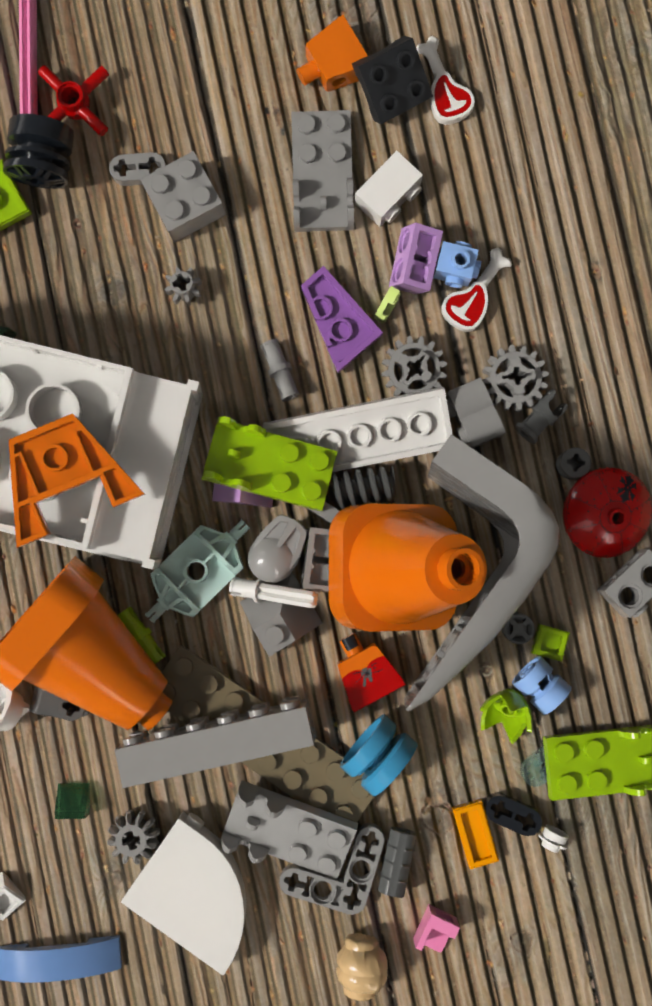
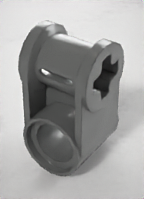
M36 686L34 688L29 711L32 713L52 716L67 721H75L90 713L82 708L75 711L76 706Z

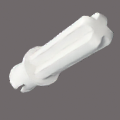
M234 577L229 586L231 596L250 598L256 603L266 600L307 608H315L317 606L318 593L315 591L267 584L260 579L254 581Z

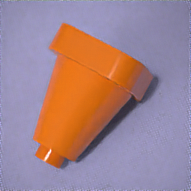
M378 503L352 505L339 511L331 522L329 528V606L336 620L348 628L369 632L438 629L452 618L458 605L472 600L481 591L485 583L487 563L482 549L474 540L457 532L453 518L446 510L439 506L429 504Z
M74 556L0 640V683L12 691L24 680L126 730L139 723L149 731L157 725L172 705L173 701L163 693L168 680L99 592L104 579L78 557Z

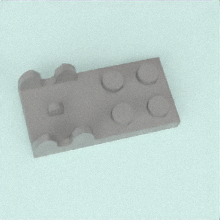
M351 110L291 112L295 232L354 230Z
M242 780L222 833L220 844L223 851L227 854L236 851L239 845L248 847V856L252 863L262 862L267 854L337 880L357 832L358 823Z

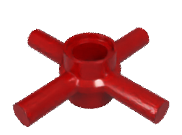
M47 65L41 66L38 74L56 91L58 105L47 117L62 121L66 116L73 120L83 119L100 137L104 136L108 131V127L90 110L88 95L109 76L107 70L101 65L79 85L73 81L63 82ZM71 98H79L76 103L68 104Z

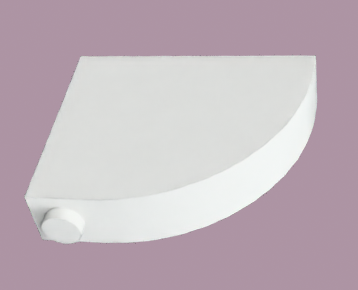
M182 812L126 892L121 903L221 975H224L239 948L245 924L246 892L243 878L233 855L223 851L220 839L203 826L205 824L204 821L193 813L188 815Z

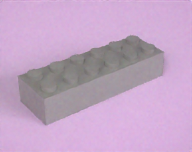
M300 695L284 698L280 705L270 707L269 702L253 705L251 710L241 714L239 709L225 711L221 713L220 717L210 721L209 716H202L190 720V723L183 727H179L178 723L163 725L160 727V730L152 734H148L147 729L130 733V737L123 739V743L115 749L122 788H127L314 746L316 734L308 698L301 700Z

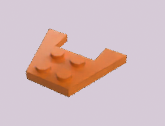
M73 413L9 439L17 548L51 535L39 507V502L99 477L114 508L146 495Z

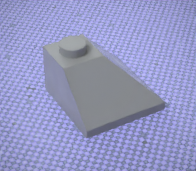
M293 572L282 581L271 583L273 585L300 589V584ZM250 598L240 602L253 631L269 657L323 623L314 608L266 600L256 603Z

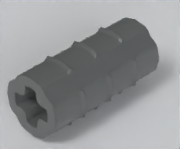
M391 827L382 872H380L381 877L378 886L380 893L397 898L404 897L409 870L412 867V856L415 851L416 832L401 827Z

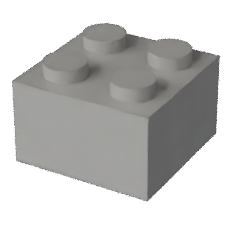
M194 151L140 179L174 243L226 215L223 204Z

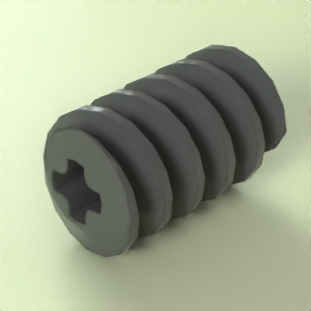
M391 466L389 474H387L384 467H379L377 476H375L372 468H367L365 477L362 476L359 469H356L353 479H351L347 471H343L341 480L338 479L335 472H332L335 502H338L341 510L346 507L347 500H350L352 505H358L359 499H362L364 504H370L371 498H374L376 503L381 504L383 496H386L389 503L393 504L396 495L393 466Z

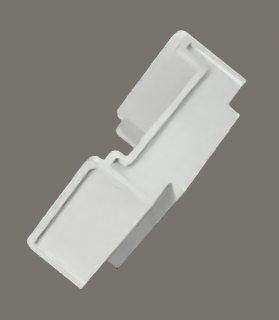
M0 335V531L16 535L9 439L73 413L146 495L114 508L99 477L39 502V507L51 532V535L43 537L39 541L142 564L141 567L152 570L159 568L162 563L202 402L203 393L200 383L188 379L187 384L139 373L131 367Z

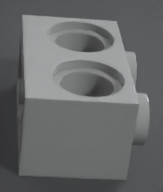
M307 528L300 589L329 592V529Z
M640 549L597 589L622 617L631 618L633 616L636 618L648 608L646 603L652 598V581L647 583L644 580L643 571L647 567L652 569V551L650 549ZM627 587L632 592V598L629 603L624 604L621 600V592Z

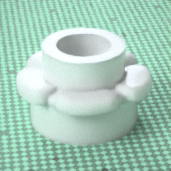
M546 825L543 832H539L538 836L543 840L541 845L549 851L559 853L560 849L566 850L568 848L566 842L569 836L564 831L554 826Z

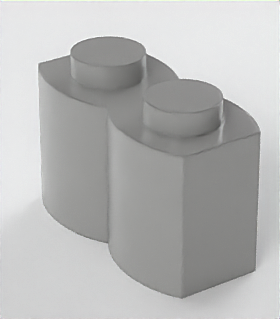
M481 377L447 392L450 418L455 417L458 422L459 428L456 429L459 440L471 448H476L506 433Z

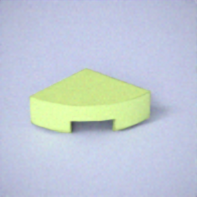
M392 286L389 288L374 319L381 323L387 321L399 301V290Z

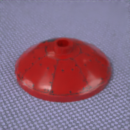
M613 467L599 468L581 477L570 489L563 507V524L569 539L583 552L600 558L616 557L633 549L645 536L652 519V501L644 483L634 474ZM619 512V519L613 522V515Z

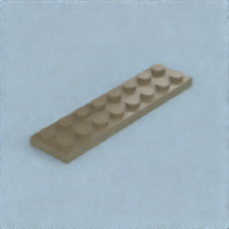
M183 645L179 646L162 671L168 680L163 693L173 701L168 712L185 724H189L190 720L202 716H209V721L220 717L222 712L239 709L240 714L251 710V706L265 703L261 698ZM316 736L314 746L242 762L295 800L354 822L359 820L374 797L361 786L364 772L359 776L350 777L340 768V763L344 756Z

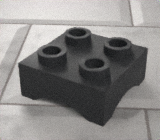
M403 36L382 50L352 63L355 74L365 93L372 118L379 124H383L433 97L417 48L411 37Z

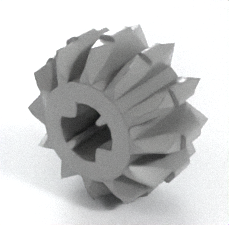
M130 809L126 812L125 817L118 815L115 818L116 825H111L108 828V832L112 837L107 840V845L116 846L112 852L113 857L118 856L120 853L124 855L122 858L123 864H127L130 857H132L136 865L140 864L142 856L150 859L153 855L152 849H157L160 844L155 838L160 834V828H151L156 819L151 817L147 821L144 820V810H141L136 817L134 811ZM131 831L134 836L140 837L137 842H135L134 837H128Z

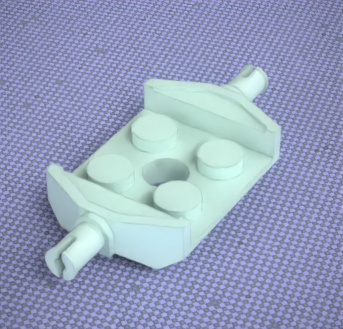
M242 519L229 533L227 531L222 533L200 525L160 564L159 568L151 573L152 582L159 598L157 599L158 602L145 613L146 617H151L149 620L155 623L169 609L195 617L209 601L244 569L236 544L238 543L237 540L250 527L246 524L240 530L245 524ZM194 562L201 563L205 568V574L199 580L192 579L188 573L189 566Z

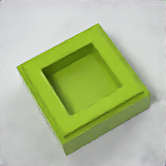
M538 624L531 653L562 662L570 632Z

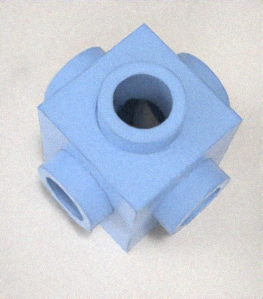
M443 241L433 278L445 281V284L449 287H468L471 279H477L482 261L476 260L479 250L472 248V245L466 242L456 241L455 243Z

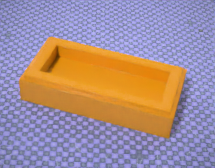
M478 799L453 806L452 811L469 869L498 862V854L482 800Z

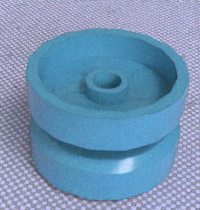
M385 714L379 716L360 735L340 763V768L350 777L359 776L364 772L361 786L372 796L380 794L394 781L408 764L418 747L417 742L407 733L398 734L394 737L396 724Z

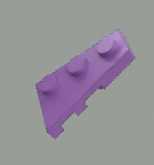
M324 266L301 285L311 313L335 369L339 374L383 335V332Z

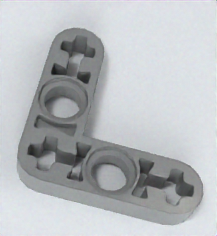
M366 823L359 827L343 878L338 877L336 880L296 864H290L283 868L280 874L279 884L281 890L289 896L351 915L360 913L366 905L383 849L384 835L382 829L374 823ZM370 831L375 832V838L378 839L377 842L372 841L369 848V854H375L373 858L366 853H362L366 846L365 839L362 836H368ZM360 860L366 861L370 865L369 872L365 876L356 875L352 870L354 863ZM293 873H297L298 880L307 883L308 876L312 877L309 892H305V884L296 882L294 887L289 886V880L285 877H291ZM326 881L331 885L332 891L328 896L320 897L315 893L314 887L318 882ZM353 882L359 884L357 898L360 901H354L353 905H349L347 898L344 896L351 895Z

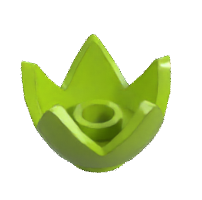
M504 689L503 691L496 692L479 709L483 712L481 716V731L502 723L511 744L518 740L526 726L527 732L532 733V714L529 704L517 690Z

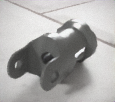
M555 389L546 392L532 407V413L522 423L518 422L515 425L517 432L532 444H536L538 436L548 425L552 426L568 408V405L563 403L553 412L550 410L549 402L557 393Z

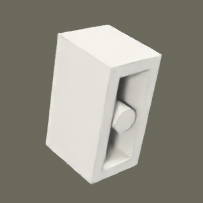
M396 150L355 193L354 204L379 227L386 221L391 223L401 212L400 206L406 200L411 202L422 190L420 185L423 174Z

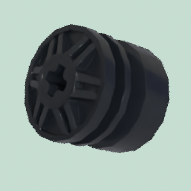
M37 114L13 115L9 119L7 140L11 147L5 150L7 160L3 165L4 174L12 180L33 187L58 189L67 186L69 180L67 172L70 170V161L66 157L72 154L74 130L67 124L47 116Z

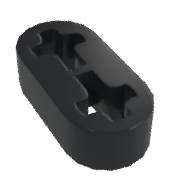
M498 792L490 794L484 802L485 813L491 821L524 836H533L541 829V816L535 808ZM500 801H503V806L510 813L506 814L499 811L497 815H494L495 811L491 807L492 804L498 805ZM531 813L530 817L534 820V823L532 825L527 824L525 828L523 823L518 818H515L516 814L527 817Z

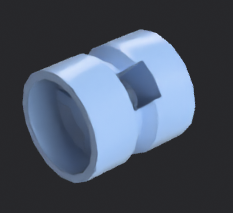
M537 656L518 672L512 684L524 696L530 695V702L543 715H546L556 709L566 699L572 687L560 675H552L553 668L541 656Z

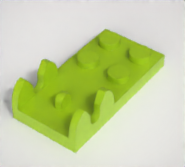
M221 416L217 420L202 480L321 512L338 451L266 432L263 427L256 424L244 426L236 423V420L230 417Z
M652 725L543 736L548 797L552 801L617 793L645 796L647 790H652Z

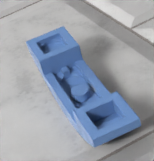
M120 935L89 938L85 943L29 947L28 943L0 946V980L21 983L55 982L100 975L122 968Z

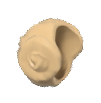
M362 933L347 935L345 945L337 954L338 966L336 974L338 981L343 986L344 995L357 1001L371 1000L387 982L388 960L386 954L379 947V941L374 936Z

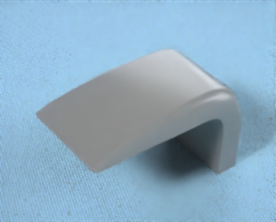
M452 434L432 460L428 478L487 519L498 530L503 540L504 553L500 563L485 582L481 591L475 596L406 693L404 703L405 710L412 711L430 700L496 637L535 587L551 564L559 547V526L554 512L543 499L524 483Z

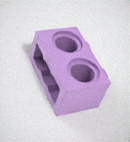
M413 223L401 228L389 287L392 286L412 294L430 291L443 234L442 230L419 223Z

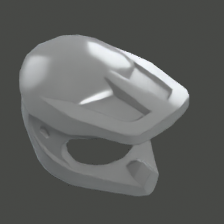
M281 514L260 532L248 553L249 568L258 579L275 583L282 581L292 573L299 562L306 540L307 530L297 520Z

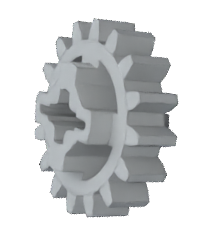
M408 336L405 345L397 340L395 342L397 350L389 348L386 351L391 358L390 360H382L381 364L388 367V370L382 372L381 377H389L390 379L385 385L386 388L392 386L396 388L393 396H398L400 393L409 394L442 387L437 380L446 378L447 375L440 372V368L445 367L447 362H439L438 357L443 354V351L434 352L432 350L435 342L432 341L426 346L424 345V337L420 336L417 343H413L412 337ZM411 349L420 350L416 356L409 357L402 353ZM421 358L422 360L418 367V371L421 374L416 373L406 381L410 370L407 363L413 365ZM429 358L433 363V375L428 371L427 360ZM394 364H396L401 371V378L399 381L396 379L394 374ZM413 382H420L426 385L421 389H408V386Z
M514 345L508 347L507 353L502 348L498 349L496 352L498 359L490 356L487 360L492 367H484L482 370L484 374L488 375L487 378L483 379L485 385H489V395L496 397L493 405H497L501 401L504 403L503 410L505 411L511 405H514L515 411L518 412L522 409V403L527 408L534 405L532 398L539 401L543 397L538 390H545L548 387V384L542 382V379L546 378L549 372L541 371L540 369L545 364V361L536 362L537 352L534 351L530 355L526 354L527 349L524 345L519 352L516 351ZM506 361L505 372L496 374L498 366ZM521 361L526 363L531 369L525 367ZM513 372L515 377L523 378L517 384H515L514 380H509L508 378ZM534 383L529 394L524 396L525 385ZM502 387L509 393V396L505 395L499 388Z

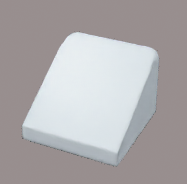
M0 872V920L3 921L26 901V897L5 873Z

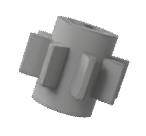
M176 267V273L172 276L166 275L170 286L164 290L167 295L175 293L173 302L176 305L182 300L186 301L190 306L191 299L194 296L201 297L196 286H200L202 281L200 278L192 279L194 275L192 268L184 272L179 267ZM181 282H186L187 290L181 291Z

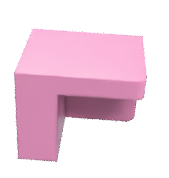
M428 904L413 937L415 948L422 951L425 945L437 952H442L448 938L455 939L460 926L457 918Z

